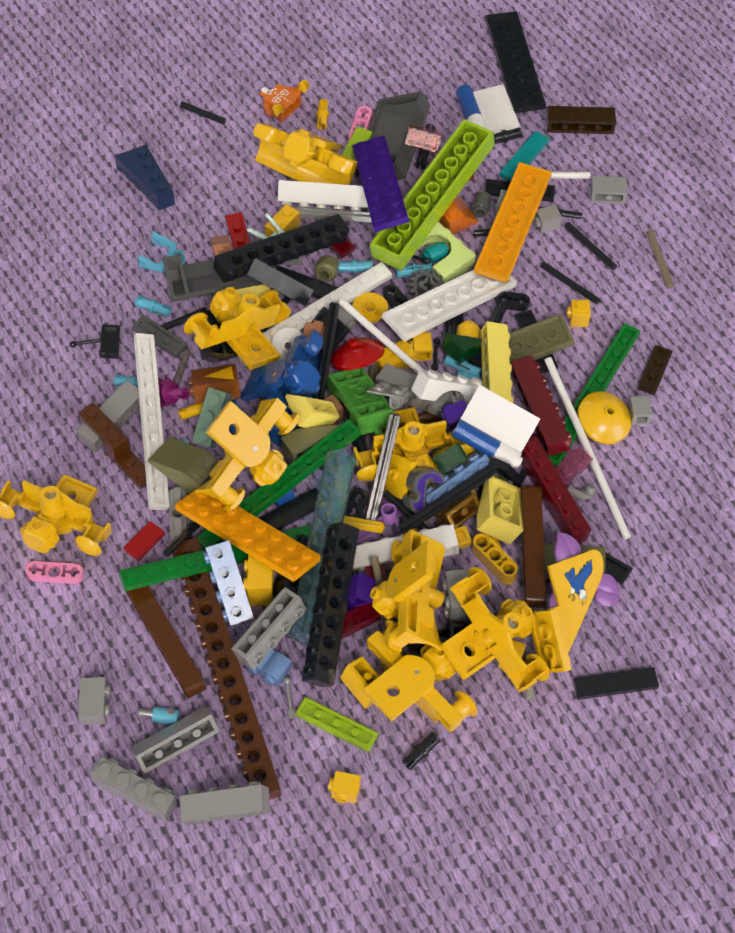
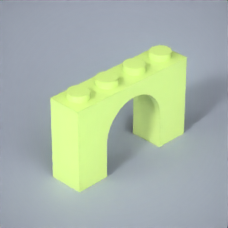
M439 221L420 246L436 242H444L447 245L449 255L432 266V272L436 271L435 276L441 275L439 280L445 283L463 275L475 266V253L468 249L460 239L452 235L450 230L443 227Z

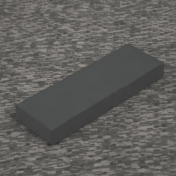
M143 314L132 327V331L136 333L154 335L155 345L176 359L188 346L187 342Z

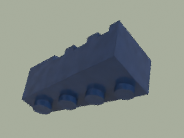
M146 144L115 155L117 170L120 173L122 172L158 210L175 205L173 190Z

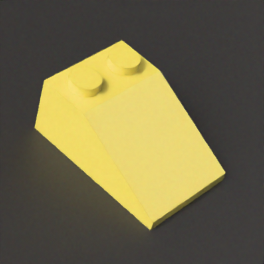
M494 476L485 481L477 512V530L511 544L523 532L521 489Z

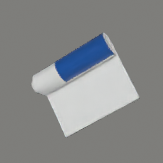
M504 84L474 92L469 85H462L456 90V95L466 120L491 130L494 134L504 129L507 131L520 127Z
M479 385L451 436L492 459L493 457L509 463L513 468H518L523 460L520 457L521 452L540 418Z

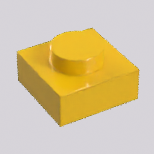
M466 525L456 528L455 533L459 549L472 546V540Z

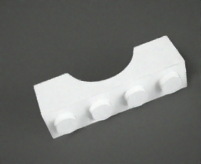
M429 369L428 371H419L411 390L420 399L436 401L442 394L448 391H455V398L459 401L464 400L468 406L478 386L486 387L478 378L468 379L462 375L453 376L447 372L441 374Z

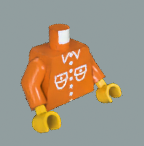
M302 80L295 87L277 84L271 90L266 87L262 88L260 95L263 97V109L266 116L275 117L282 123L302 105L301 93H306L307 88L310 87L308 81Z

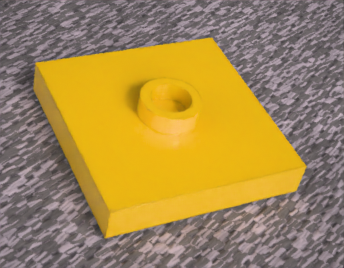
M393 452L384 491L388 490L395 497L403 499V496L407 495L408 492L406 479L417 463Z

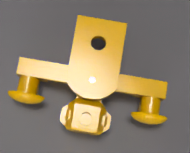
M393 620L385 621L386 628L389 624L398 626V623ZM386 630L382 633L376 631L367 639V647L381 661V668L385 672L366 686L363 692L391 722L414 703L434 723L439 720L450 733L461 725L462 720L468 715L476 717L478 713L477 706L467 693L456 691L455 698L457 701L450 705L434 688L435 681L450 679L456 674V669L443 650L439 651L435 647L426 644L420 649L421 657L415 655H405L403 657L399 652H394L386 646ZM390 689H396L399 691V694L392 697L387 692Z

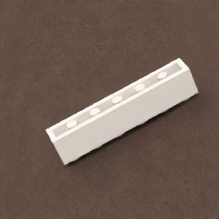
M279 180L278 201L282 202V205L288 204L292 206V203H299L300 207H309V204H316V208H326V205H333V209L341 210L344 209V206L351 207L350 210L361 211V208H368L363 186Z
M444 524L438 528L422 529L419 531V533L441 543L445 547L444 557L459 554V545L453 524ZM404 534L357 545L352 575L358 572L364 573V567L372 566L370 558L378 556L380 564L385 565V570L393 569L396 564L391 559L392 544L394 540L403 542Z

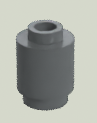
M481 191L475 194L472 211L476 217L483 218L489 213L492 201L489 193Z

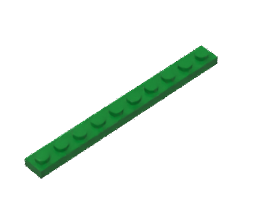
M625 323L623 324L573 405L576 414L581 401L587 395L593 392L606 391L638 339L640 330ZM567 415L564 422L565 430L570 432L572 442H570L571 449L578 435L569 415ZM569 451L549 457L555 468L558 469Z
M349 419L288 465L278 481L270 485L261 486L238 506L257 517L362 435L361 431ZM207 529L197 536L199 544L205 550L206 547L225 541Z
M309 525L282 531V533L296 541L302 534L314 540ZM230 544L237 564L248 560L247 553ZM198 551L119 570V577L124 592L211 571V564H206L203 555L207 551Z

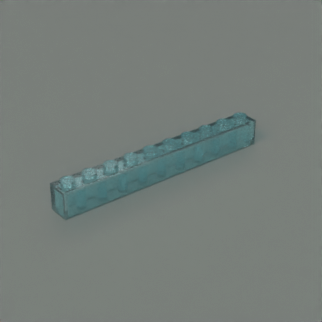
M343 449L327 451L307 544L309 549L321 555V560L300 577L297 595L300 596L306 610L302 617L297 619L291 626L288 637L302 645H308L309 629L312 625L313 607L316 601V589L319 584V570L322 566L328 525L344 522L356 459Z

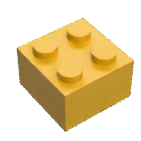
M248 555V560H244V589L250 606H269L274 600L272 592L274 588V570Z

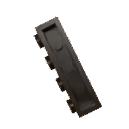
M548 106L546 117L547 132L614 134L616 126L615 108Z

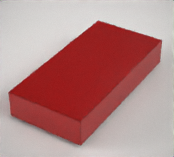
M150 521L123 549L139 562L165 536V532Z

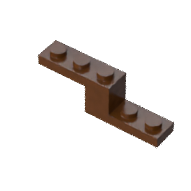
M94 402L78 412L79 418L103 442L105 454L140 490L147 485L145 465L131 451L129 439Z

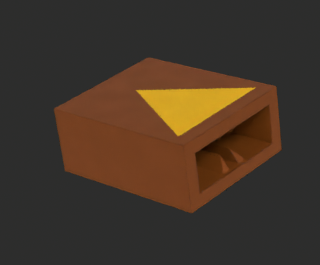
M236 364L191 370L192 377H188L190 394L191 397L195 396V403L204 402L208 387L231 393V398L240 397Z

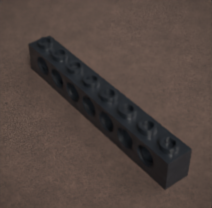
M336 214L216 255L213 268L223 283L234 281L237 278L246 276L245 272L252 257L271 267L277 264L280 265L286 261L297 259L300 256L312 254L317 250L343 243L347 240L350 228L342 217Z
M342 522L328 525L326 531V543L323 549L322 566L319 570L320 578L316 589L317 595L313 607L312 625L309 629L310 636L306 648V660L302 670V681L319 687L334 686L359 535L358 528Z

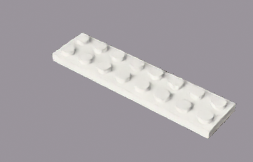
M472 270L384 312L382 319L405 342L496 297L502 291H508L516 287L517 281L510 276L507 284L476 274Z

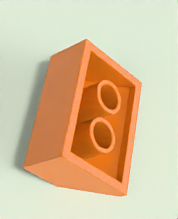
M457 195L439 220V223L449 229L452 235L479 222L459 195Z

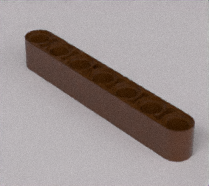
M521 486L525 602L530 608H546L541 486Z
M149 587L126 591L186 697L190 699L205 691L207 687Z

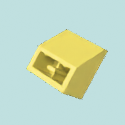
M289 394L285 396L292 413H298L299 415L297 422L299 427L329 426L340 417L333 402Z

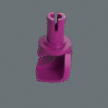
M169 377L164 380L158 378L160 407L174 404L179 399L187 400L189 398L190 391H188V388H179Z

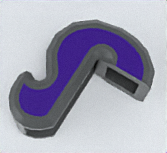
M429 466L414 468L406 479V486L410 494L403 496V505L415 513L425 508L427 483L445 482L444 475Z

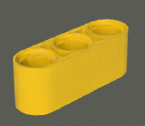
M483 533L477 534L472 544L474 556L500 582L506 585L514 583L518 571L517 564L488 535ZM505 571H510L512 574H506Z

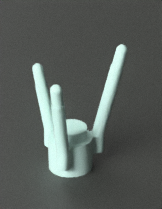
M268 213L265 214L278 231L277 233L274 231L270 237L285 232ZM250 227L247 229L249 233L261 239L269 238Z

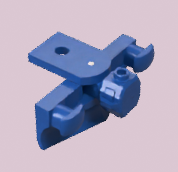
M312 330L309 337H306L304 334L295 337L285 359L253 370L240 399L247 402L266 396L265 400L278 398L287 406L285 411L289 415L293 414L285 398L287 394L314 398V394L320 389L319 382L321 376L318 372L320 355L318 352L324 342L323 336L316 330ZM296 424L292 431L298 429V424ZM273 425V428H271L267 435H269L270 441L282 448L281 437L284 435H278L279 429Z

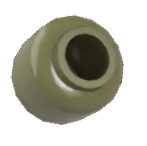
M321 256L314 269L315 275L322 281H332L338 273L339 262L333 256Z

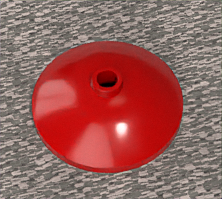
M352 338L333 352L330 362L332 367L338 370H355L379 360L383 356L385 349L383 344L375 339Z

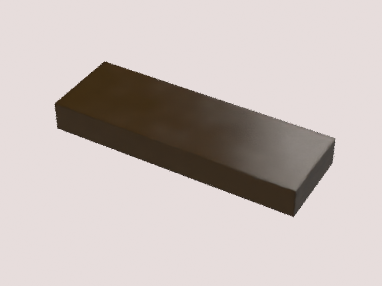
M655 345L637 390L655 396L671 358L672 350Z

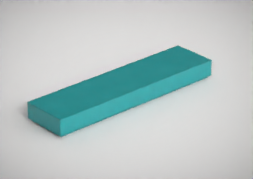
M535 131L500 171L499 176L507 181H511L519 162L530 165L549 143L550 138Z

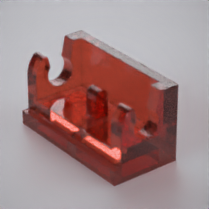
M410 125L405 144L438 153L443 133Z

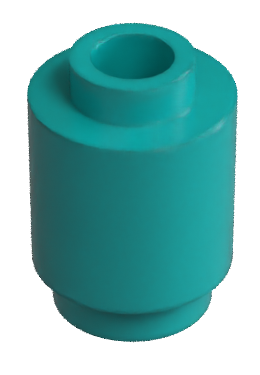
M436 242L423 248L421 256L422 258L428 257L430 263L433 264L446 258L449 250L444 242Z

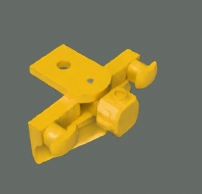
M258 122L255 125L253 136L260 138V146L254 161L300 182L350 185L358 161L332 151H340L342 144L301 128L300 130L288 133L269 124L263 125Z
M278 398L261 401L256 415H252L249 418L232 401L227 402L206 430V433L225 450L226 456L223 460H219L210 472L209 476L212 479L195 490L194 493H204L217 498L225 505L224 511H231L241 503L245 490L244 488L234 490L230 485L245 467H250L253 480L259 486L270 485L278 481L287 468V464L283 460V455L278 450L269 451L270 438L267 434L271 431L273 425L279 429L278 435H285L291 432L298 422V413L289 415L285 411L287 406ZM231 424H233L236 427V433L234 435H232L229 432V426Z
M412 529L403 535V542L394 540L391 548V559L396 565H394L388 581H384L377 587L372 588L370 592V597L373 600L372 606L387 619L398 618V626L389 624L386 630L385 643L390 650L402 652V648L408 643H422L431 645L441 651L442 648L433 608H439L444 600V593L437 590L436 587L445 547L441 543Z

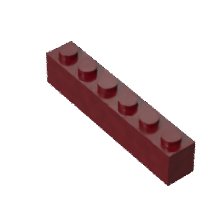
M532 355L511 361L512 374L528 412L540 418L535 428L548 457L569 451L570 442H572L570 432H566L564 419L558 415V405L553 403L552 392L546 388L547 382L545 376L540 374L541 369L538 361L535 362Z
M536 436L530 438L521 452L520 457L523 458L522 466L526 469L533 485L541 486L542 500L561 533L572 536L579 544L587 541L591 532L590 526Z

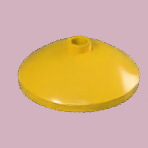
M593 392L587 395L578 407L577 416L585 434L598 443L607 445L618 443L627 436L631 429L632 421L628 407L620 398L611 393Z

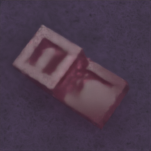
M578 447L555 468L566 487L578 473L582 474L593 458L582 448Z

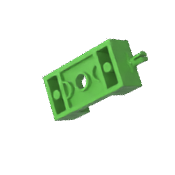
M364 368L329 374L327 393L329 395L333 394L338 402L344 403L350 412V421L361 431V434L365 435L372 432L376 436L384 434L382 430L386 429L389 414L393 413V409L390 408L389 402L383 395L367 392L375 383Z

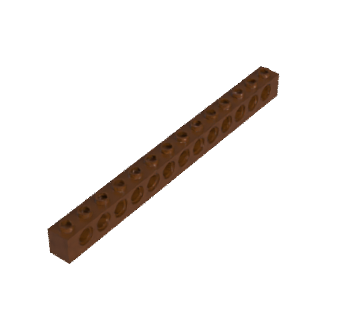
M198 538L186 540L172 553L173 557L202 551ZM209 571L180 578L181 580L185 579L184 592L186 597L190 596L192 601L189 603L191 614H196L197 620H194L197 632L201 631L203 635L200 638L202 648L207 649L209 654L205 655L208 667L213 666L214 673H211L214 685H219L220 688L217 695L220 704L224 703L226 707L223 710L226 722L230 721L232 725L229 732L232 741L236 740L238 747H235L238 760L242 759L244 766L241 767L244 779L249 778L250 782H261V785L269 787V800L280 797L281 789L238 659L231 650L233 644ZM195 577L200 578L197 581H192V579ZM200 594H204V595H205V596L202 597V598H198V597H197V596L200 595ZM206 611L211 612L209 615H203ZM210 629H216L213 633L208 632ZM217 646L223 647L221 650H214ZM222 664H228V665H229V666L226 667V668H220V667H219V666L222 665ZM227 682L235 683L233 686L230 687L225 686ZM234 700L241 701L238 705L231 704ZM241 718H244V719L247 720V721H246L245 723H243V724L237 723V720H239V719H241ZM246 737L253 738L251 742H243V739ZM252 756L259 757L255 762L249 761V758ZM258 775H264L266 777L262 781L255 780L256 776Z

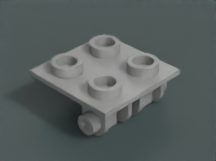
M384 381L367 390L369 393L390 396L389 406L394 410L407 403L409 395L413 393L409 386H391V383Z

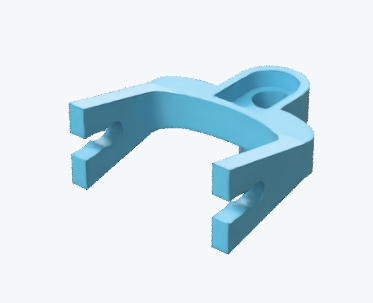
M153 231L152 243L168 247L169 252L166 257L180 254L182 264L185 265L184 252L176 250V243ZM139 255V267L160 273L165 271L163 261L155 263Z

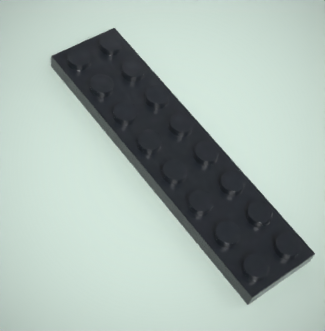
M517 11L486 15L485 21L513 111L519 113L545 109V99Z

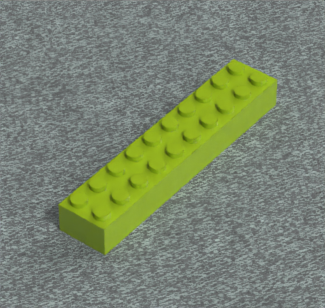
M463 119L403 199L409 222L379 231L370 243L373 258L400 271L404 269L494 147L493 131Z

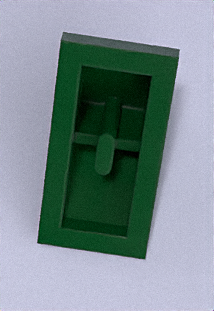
M446 333L441 349L461 364L477 355L482 339Z
M459 442L432 453L433 460L442 474L447 473L469 459Z

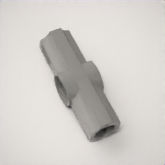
M174 487L172 490H169L171 543L188 528V517L175 510V504L187 496V492L181 487Z

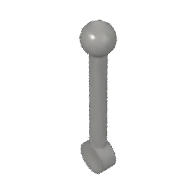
M285 677L283 683L286 685L289 708L287 715L289 718H294L295 710H293L290 691L291 679Z

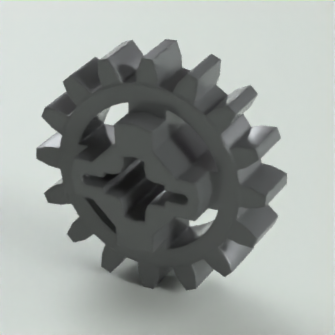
M429 268L425 271L423 269H420L418 272L415 271L408 279L409 284L406 288L410 289L407 294L412 295L411 299L443 285L445 282L439 280L441 275L435 276L436 271L430 273Z

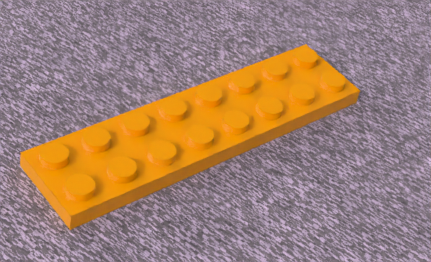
M519 162L475 265L474 273L508 284L551 179V171Z
M195 490L175 504L176 511L225 541L229 540L230 544L293 582L321 560L320 554L239 506L231 511H224L225 505L220 500L204 493L196 494L194 493Z

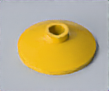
M372 292L363 293L356 297L352 304L371 323L382 320L383 313L388 311V303L385 298Z

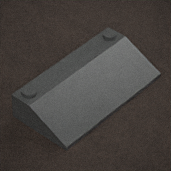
M422 91L379 99L368 128L369 131L373 132L371 139L385 135L397 180L406 179L431 106ZM357 166L354 174L360 175Z
M180 254L163 257L164 270L172 302L215 294L227 287H233L237 290L263 285L247 275L234 281L223 283L213 268L214 260L183 265Z

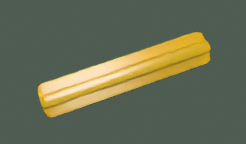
M336 514L332 519L334 523L342 522L363 531L381 534L385 530L384 523L381 521Z

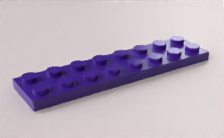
M385 135L352 145L356 161H358L357 166L374 231L378 232L408 223L409 218Z

